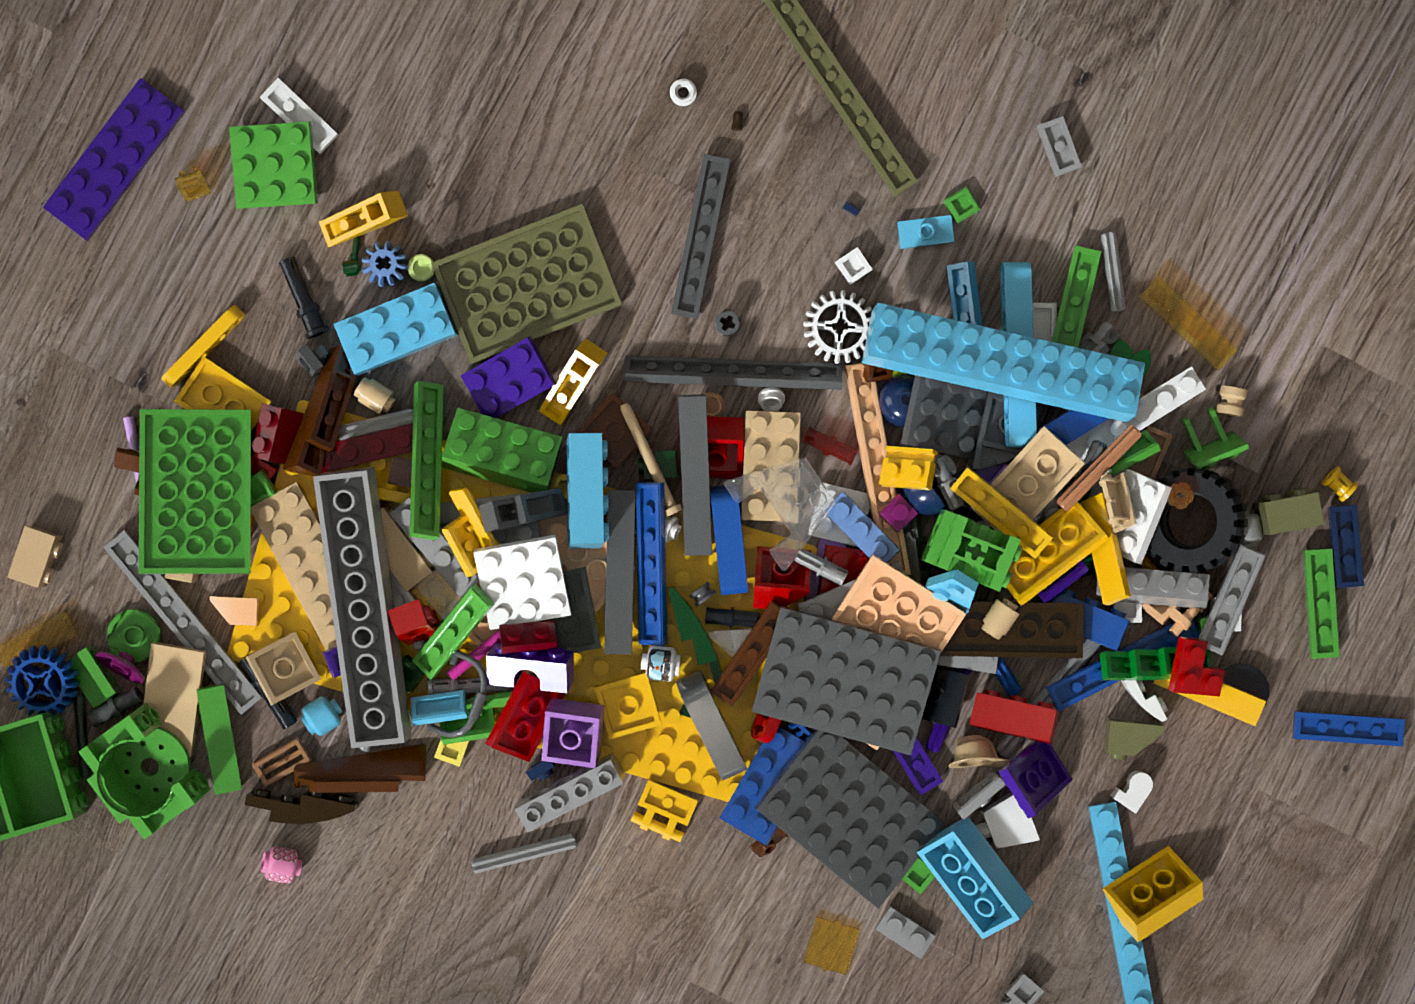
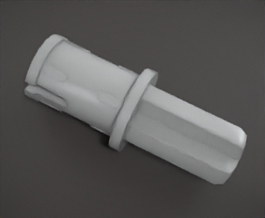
M939 456L936 458L940 469L936 465L934 478L937 482L936 488L940 489L948 508L955 510L964 505V501L950 489L955 483L956 478L951 476L943 459L944 457Z
M803 548L798 550L794 558L795 562L816 572L815 576L818 577L820 575L839 586L842 585L849 572L828 561V557L825 556L822 559Z

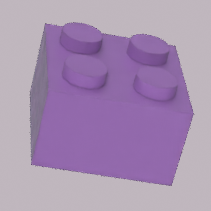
M551 698L545 711L541 761L596 768L601 755L605 705Z

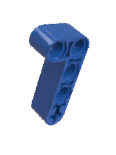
M737 484L711 486L710 495L721 595L748 593Z

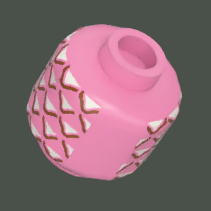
M273 846L269 851L264 852L260 871L264 872L267 880L290 883L294 876L300 875L302 860L298 859L297 851L294 849Z

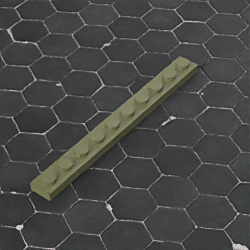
M763 0L893 196H898L918 182L798 0Z

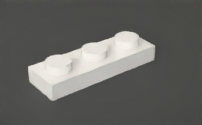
M279 78L260 96L286 123L311 122L313 148L319 154L339 135Z

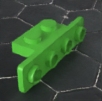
M501 691L495 695H488L479 720L475 721L472 728L459 737L450 738L441 735L443 745L488 738L496 724L495 712L503 710L512 692ZM475 696L466 699L467 716L469 715ZM469 718L440 722V727L449 731L459 730L466 725Z

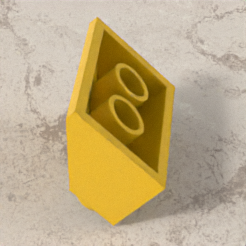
M1169 846L1103 888L1121 924L1137 942L1148 937L1204 900L1203 882Z

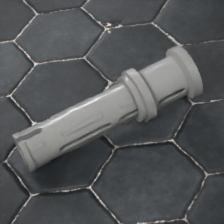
M451 677L431 680L428 678V694L465 690L466 695L476 694L480 690V677L461 679L457 677L455 680ZM487 685L486 693L511 691V687Z

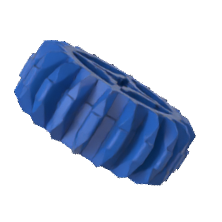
M34 645L29 648V652L24 649L19 653L20 657L15 656L12 659L13 665L7 667L6 670L11 675L5 677V682L12 685L6 688V692L14 693L11 702L18 700L21 703L18 706V710L27 707L28 715H32L35 711L37 715L49 711L54 716L56 711L62 713L65 710V706H70L73 703L72 698L78 695L75 687L80 685V681L74 679V677L79 674V671L70 669L74 661L71 660L67 663L64 660L67 653L63 652L59 656L57 655V647H53L48 652L47 645H42L40 649ZM42 662L50 666L46 669H42L37 665L33 666L30 663ZM56 672L60 676L62 688H60L61 684L55 678ZM46 674H48V676L45 678L44 685H41L37 689V686L40 684L41 677L43 678ZM23 675H25L24 678L29 683V690H27L24 684ZM37 694H44V695H46L48 698L51 696V697H53L54 699H53V700H42V699H39V698H37V697H35V696H36Z

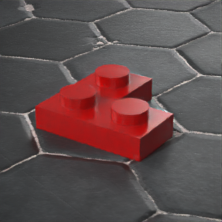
M1179 637L1168 690L1174 693L1220 697L1225 670L1220 667L1203 666L1208 641L1198 638Z

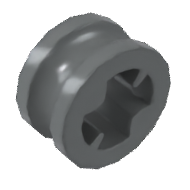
M706 582L689 595L690 598L696 600V606H699L716 593L715 590L709 588V582Z

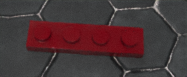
M413 423L336 442L334 450L329 452L325 450L322 473L412 452Z

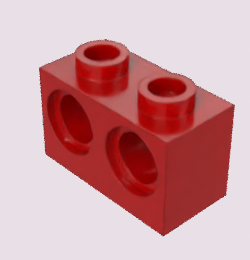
M419 599L388 610L396 636L408 646L430 638L437 630L436 626L440 625L435 610H431L429 605H425Z

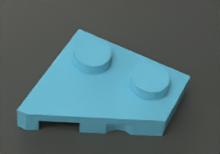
M956 569L928 578L925 588L932 591L935 598L941 601H949L967 614L979 583Z

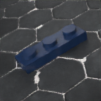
M1357 505L1327 507L1330 542L1333 551L1335 588L1364 586Z

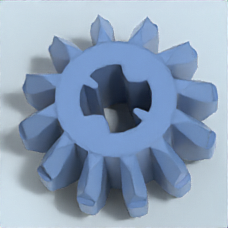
M390 241L385 242L384 249L379 242H375L377 251L374 252L372 249L367 248L366 252L371 255V258H362L363 263L370 264V266L362 270L363 273H372L369 277L371 283L379 278L378 285L380 287H384L386 279L390 286H394V276L400 280L404 279V276L399 273V269L408 270L407 265L400 264V262L407 259V255H398L401 251L399 245H396L391 250L392 244ZM382 258L384 260L391 259L388 262L391 264L388 270L386 268L379 269L382 266L379 264Z

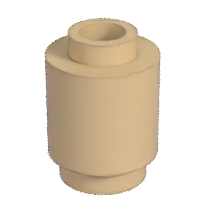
M364 377L354 392L358 402L379 415L383 412L388 413L396 401L393 398L394 392L373 378L369 380Z
M1005 597L1002 601L996 599L982 620L984 624L981 629L1000 640L1002 635L1006 636L1020 615L1016 611L1018 606Z

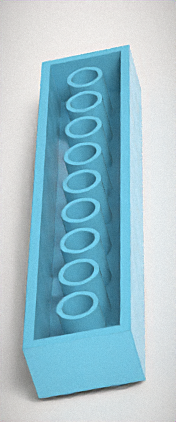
M877 303L872 310L862 360L863 364L1122 422H1129L1137 415L1145 363L882 303Z

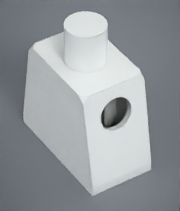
M1012 792L981 809L985 822L975 825L985 839L991 837L996 848L1040 840L1032 818H1027Z

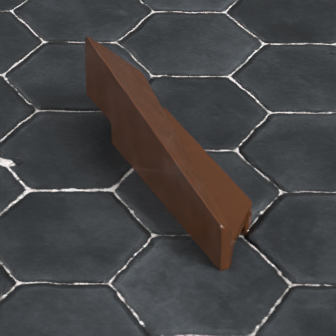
M342 345L329 350L283 470L316 476L322 473L325 450L328 452L334 450L357 378L352 368L348 366L343 354L344 349Z
M421 744L297 764L294 768V787H309V791L315 793L398 792L399 780L426 781V746Z

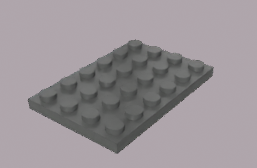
M781 606L752 712L911 755L941 649Z
M816 729L754 807L878 909L918 859L919 855L917 852L935 837L945 824L843 737Z

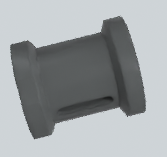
M731 311L721 312L715 321L718 333L726 337L734 335L740 325L738 316ZM728 317L733 318L732 324L735 327L733 329L728 328L726 331L723 330V324L720 320H727Z

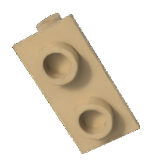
M1125 473L1114 477L1111 474L1102 475L1099 485L1103 489L1109 515L1108 524L1111 525L1113 533L1115 534L1136 525L1137 522Z

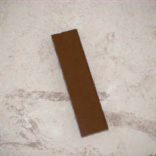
M772 600L710 689L711 693L732 707L767 657L781 607Z

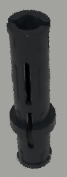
M246 657L241 659L239 662L252 679V686L254 688L257 687L282 726V729L284 730L296 723L298 720L284 699L271 706Z

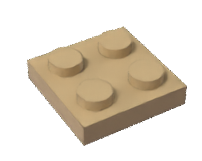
M296 632L246 657L271 706L321 680Z

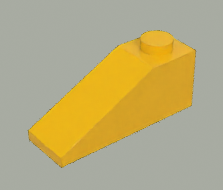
M398 190L382 192L320 221L319 224L328 247H332L388 226L407 217L408 214Z
M585 338L572 354L558 377L557 384L552 387L538 411L561 426L608 353Z

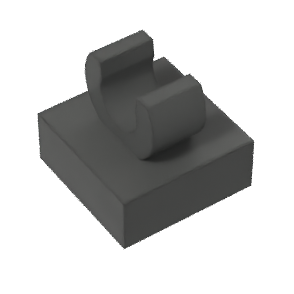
M306 344L297 351L295 359L312 379L320 373L323 367L321 361L327 357L328 352L322 344L313 351Z

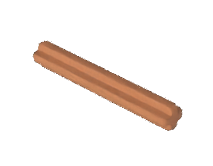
M1129 425L1056 500L1057 504L1063 510L1069 511L1098 482L1101 476L1141 438V432L1135 426Z

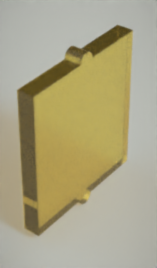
M816 916L803 963L820 967L824 972L830 970L846 975L859 929L841 924L839 920L834 922Z

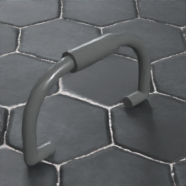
M457 650L451 657L449 664L456 666L458 658L468 661L477 669L481 685L469 712V720L461 729L449 731L434 723L427 724L429 730L450 738L462 736L472 728L475 721L479 720L487 698L488 682L486 671L478 660L460 650Z

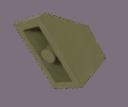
M1107 718L1104 751L1111 754L1110 758L1127 760V755L1135 756L1165 731V726L1159 723Z

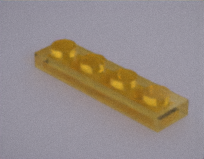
M1159 276L1139 295V298L1217 371L1238 351Z

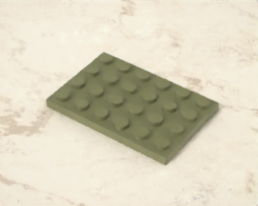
M583 203L431 263L470 364L495 356L527 337L531 336L532 340L622 306Z

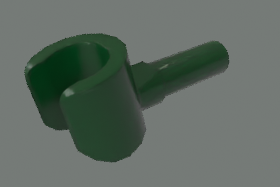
M354 238L351 260L342 262L343 273L346 277L355 276L360 272L358 262L359 238Z

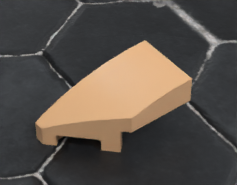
M210 596L211 603L230 625H258L259 598Z

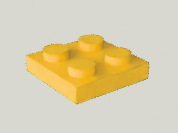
M646 672L594 687L598 703L605 705L604 724L609 740L662 725Z

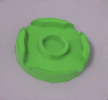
M141 609L123 611L113 618L107 629L109 648L116 655H119L121 651L130 654L135 658L133 663L147 660L150 656L151 643H161L162 641L161 627L157 619L149 612Z

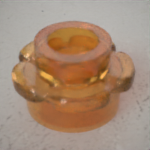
M1180 482L1179 484L1173 483L1169 486L1172 489L1167 501L1171 506H1176L1177 509H1185L1189 503L1193 502L1194 492L1189 484ZM1178 493H1182V498L1178 497Z

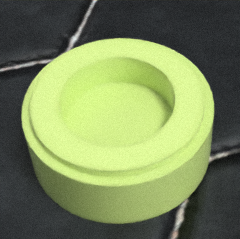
M425 254L413 256L408 263L410 276L420 282L430 280L435 274L431 264L434 261Z

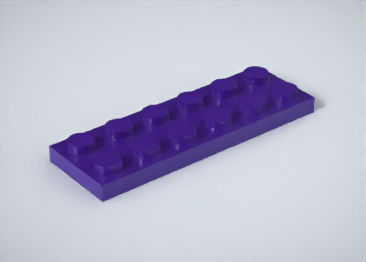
M140 78L43 208L82 238L89 241L185 114V111Z

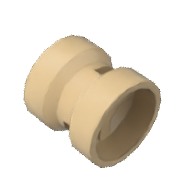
M1221 385L1219 394L1222 401L1217 404L1216 413L1243 417L1244 408L1242 403L1247 398L1248 390Z

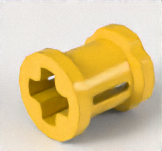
M1336 466L1327 474L1321 484L1329 486L1339 495V500L1343 502L1352 495L1359 484L1348 479L1341 472L1342 468Z

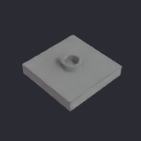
M992 771L953 804V807L964 820L977 808L985 806L992 799V796L1006 784L995 771Z

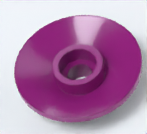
M121 651L119 655L109 652H97L95 655L101 664L125 679L138 684H142L145 681L139 669L132 664L135 658L130 654Z

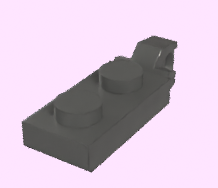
M914 517L903 528L911 572L909 577L925 586L928 578L931 577L930 564L921 560L927 542L926 536L922 537L920 517Z

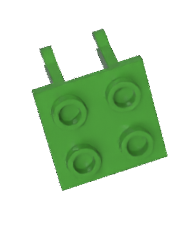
M1212 407L1207 409V413L1217 435V440L1201 446L1190 420L1187 417L1182 419V424L1192 446L1182 450V453L1198 469L1214 467L1217 461L1225 458H1237L1242 455L1243 451L1250 449L1248 443L1233 431L1224 432L1217 413Z

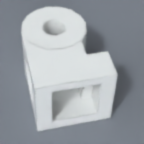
M1135 770L1128 775L1124 789L1120 790L1115 787L1110 796L1136 814L1153 788V781L1145 772Z

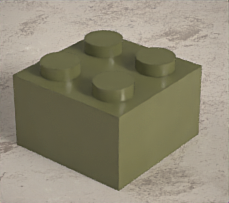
M1309 488L1287 490L1288 496H1283L1282 493L1261 495V501L1253 502L1255 513L1261 518L1262 533L1264 535L1325 525L1319 492H1310Z

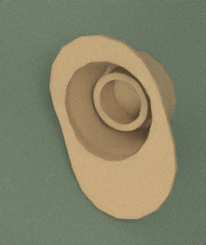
M981 735L958 737L955 740V762L950 763L948 767H1005L1011 760L998 758L993 743L988 738Z

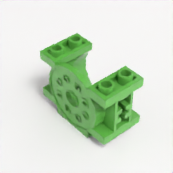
M941 509L921 560L947 571L958 569L979 584L1000 592L1001 587H1007L1012 572L1008 570L1012 561L1017 562L1023 547L1019 545L1021 539L1007 534L1004 535L1002 532L992 530L988 526L977 524L969 518Z
M147 703L140 706L79 751L80 755L95 773L87 779L88 783L120 824L128 818L144 840L184 810L193 806L211 790L208 786L207 778L201 772H198L196 768L191 770L190 756L185 745L172 732L159 727L162 725L159 714L153 707H149ZM152 758L157 761L159 769L156 774H149L144 771V759Z

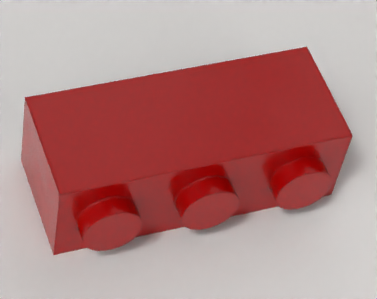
M986 689L984 694L976 693L969 723L972 727L1050 745L1053 744L1059 712L1053 709V704L1038 701L1037 706L1027 704L1026 698L1011 695L1010 700L1000 698L1001 693Z

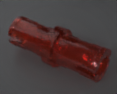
M810 426L802 441L823 451V455L827 457L832 455L849 465H852L858 449L837 441V437L833 435L829 437L812 429Z

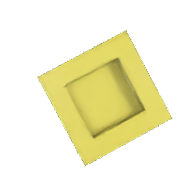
M440 740L434 758L460 767L469 741L443 745Z

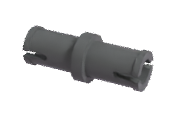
M134 686L118 697L112 696L107 700V703L92 712H88L89 720L95 727H99L115 716L120 717L124 715L125 710L144 701L143 695Z

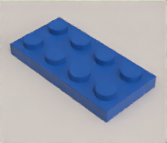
M778 727L772 741L761 744L721 814L720 819L768 846L778 827L754 807L804 745L805 741Z

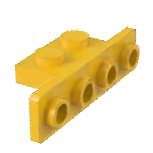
M463 487L452 489L449 492L461 516L441 530L466 577H471L478 573L473 553L474 549L500 544L491 532L485 533L481 514L475 503V497L468 488Z

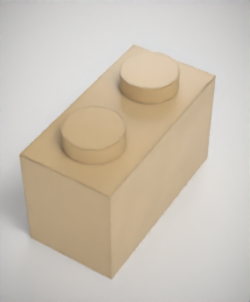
M24 526L7 577L37 588L45 587L46 584L51 582L54 574V569L52 568L54 559L58 558L61 554L63 543L60 541L62 536L35 526Z

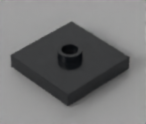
M936 667L922 719L957 728L970 675Z

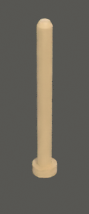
M628 403L621 405V412L653 481L664 482L665 507L667 509L665 510V517L683 510L681 504L676 505L631 405Z

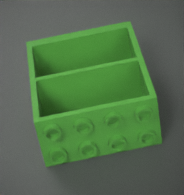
M48 711L0 726V841L72 820L87 812L88 800L85 793L80 791L78 781H80L79 771L72 764L70 758L72 755L71 744L64 738L62 731L64 729V721L57 712L54 716Z

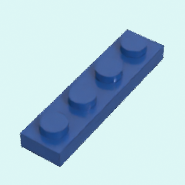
M1294 711L1292 738L1403 747L1405 719Z

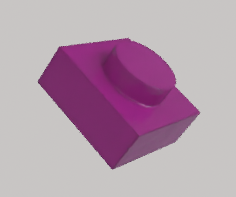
M897 494L878 514L898 533L918 512L900 494Z

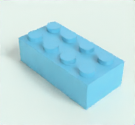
M436 283L427 285L334 324L352 371L357 376L458 335Z
M569 433L566 440L568 549H601L604 542H607V539H609V523H604L603 515H606L608 512V495H603V487H606V484H608V468H603V460H606L608 448L607 440H602V433Z
M969 817L964 820L961 819L937 833L935 837L923 845L917 852L982 939L1020 920L1034 903Z

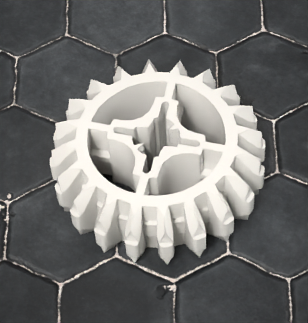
M845 290L840 291V298L836 299L835 292L830 291L829 296L831 300L827 301L824 295H821L819 297L822 302L821 306L816 302H812L811 306L816 312L807 311L805 314L807 317L812 318V322L805 321L803 323L804 327H811L812 330L805 332L804 337L813 336L814 340L808 343L809 348L816 344L819 346L815 351L816 356L820 355L822 350L827 352L824 356V361H828L831 354L835 355V364L839 363L841 355H844L846 363L850 362V353L856 359L860 358L857 349L860 348L862 351L865 349V344L863 343L867 339L868 323H870L871 318H867L866 314L872 311L870 306L864 310L861 308L865 302L863 298L857 304L853 302L856 297L855 293H851L849 300L845 299ZM838 305L835 319L825 322L818 321L819 316L825 309ZM846 306L852 308L859 315L862 325L851 323L847 320ZM841 313V320L844 321L847 327L851 328L843 330L840 335V341H838V334L835 333L836 330L828 326L837 324ZM817 329L832 333L834 336V348L829 347L821 340ZM861 333L860 339L855 345L842 349L843 339L846 334Z

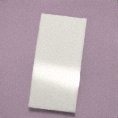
M1121 680L1125 689L1141 708L1162 722L1167 720L1164 713L1168 709L1161 697L1157 698L1152 693L1143 696L1142 693L1146 692V689L1141 680Z

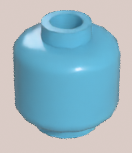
M319 696L303 707L304 715L300 718L311 735L316 733L319 736H323L340 725L341 719L339 714L343 711L335 699L329 701L327 697Z

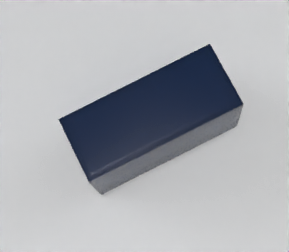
M848 202L842 208L855 217L860 211Z

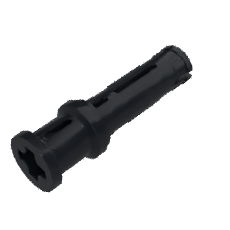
M290 257V260L286 258L280 261L278 264L282 269L298 307L296 315L298 318H301L306 329V339H312L328 332L329 328L324 325L319 314L320 307L317 303H313L295 257Z

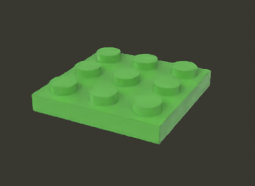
M311 122L229 127L236 209L318 203Z

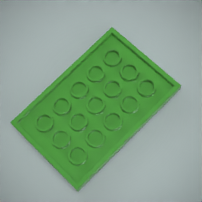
M140 409L139 574H251V410Z

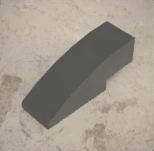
M561 488L523 494L479 505L485 533L568 514Z

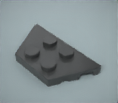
M987 391L971 469L974 471L1012 462L1024 449L1006 447L1004 395ZM1036 402V426L1041 408V403Z

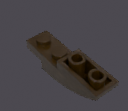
M256 788L255 792L251 791L248 793L245 800L246 806L271 810L269 821L285 824H308L328 821L355 811L359 805V802L352 801V796L337 794V797L326 796V793L310 791L302 794L301 801H297V796L282 794L281 797L272 796L271 791Z

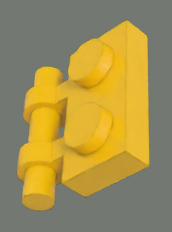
M648 779L638 802V805L646 808L647 811L645 815L634 811L631 822L640 825L639 828L645 831L650 829L662 834V838L666 840L671 838L681 842L684 832L675 829L677 822L688 826L698 800ZM656 812L670 818L667 825L652 819L654 813Z

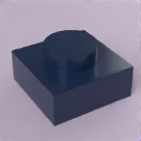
M539 761L527 769L526 774L531 781L536 778L542 781L554 773L551 768L556 763Z

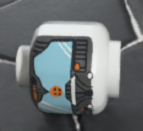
M652 645L648 650V654L642 653L641 669L646 670V677L649 680L670 682L674 676L679 675L681 655H678L673 647Z

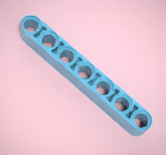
M1002 262L1000 266L1002 331L1034 338L1030 262ZM1004 395V428L1007 448H1024L1037 434L1036 402Z

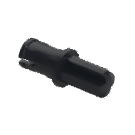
M706 607L705 624L728 625L731 629L732 626L753 628L760 615L754 611L734 610V607H731V610Z

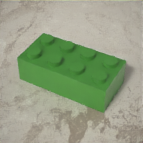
M457 407L442 454V468L531 493L549 490L562 447V437Z

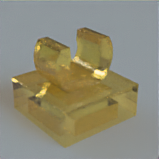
M193 166L194 172L184 174L182 170L179 172V177L175 178L176 187L186 202L211 194L210 185L197 166Z

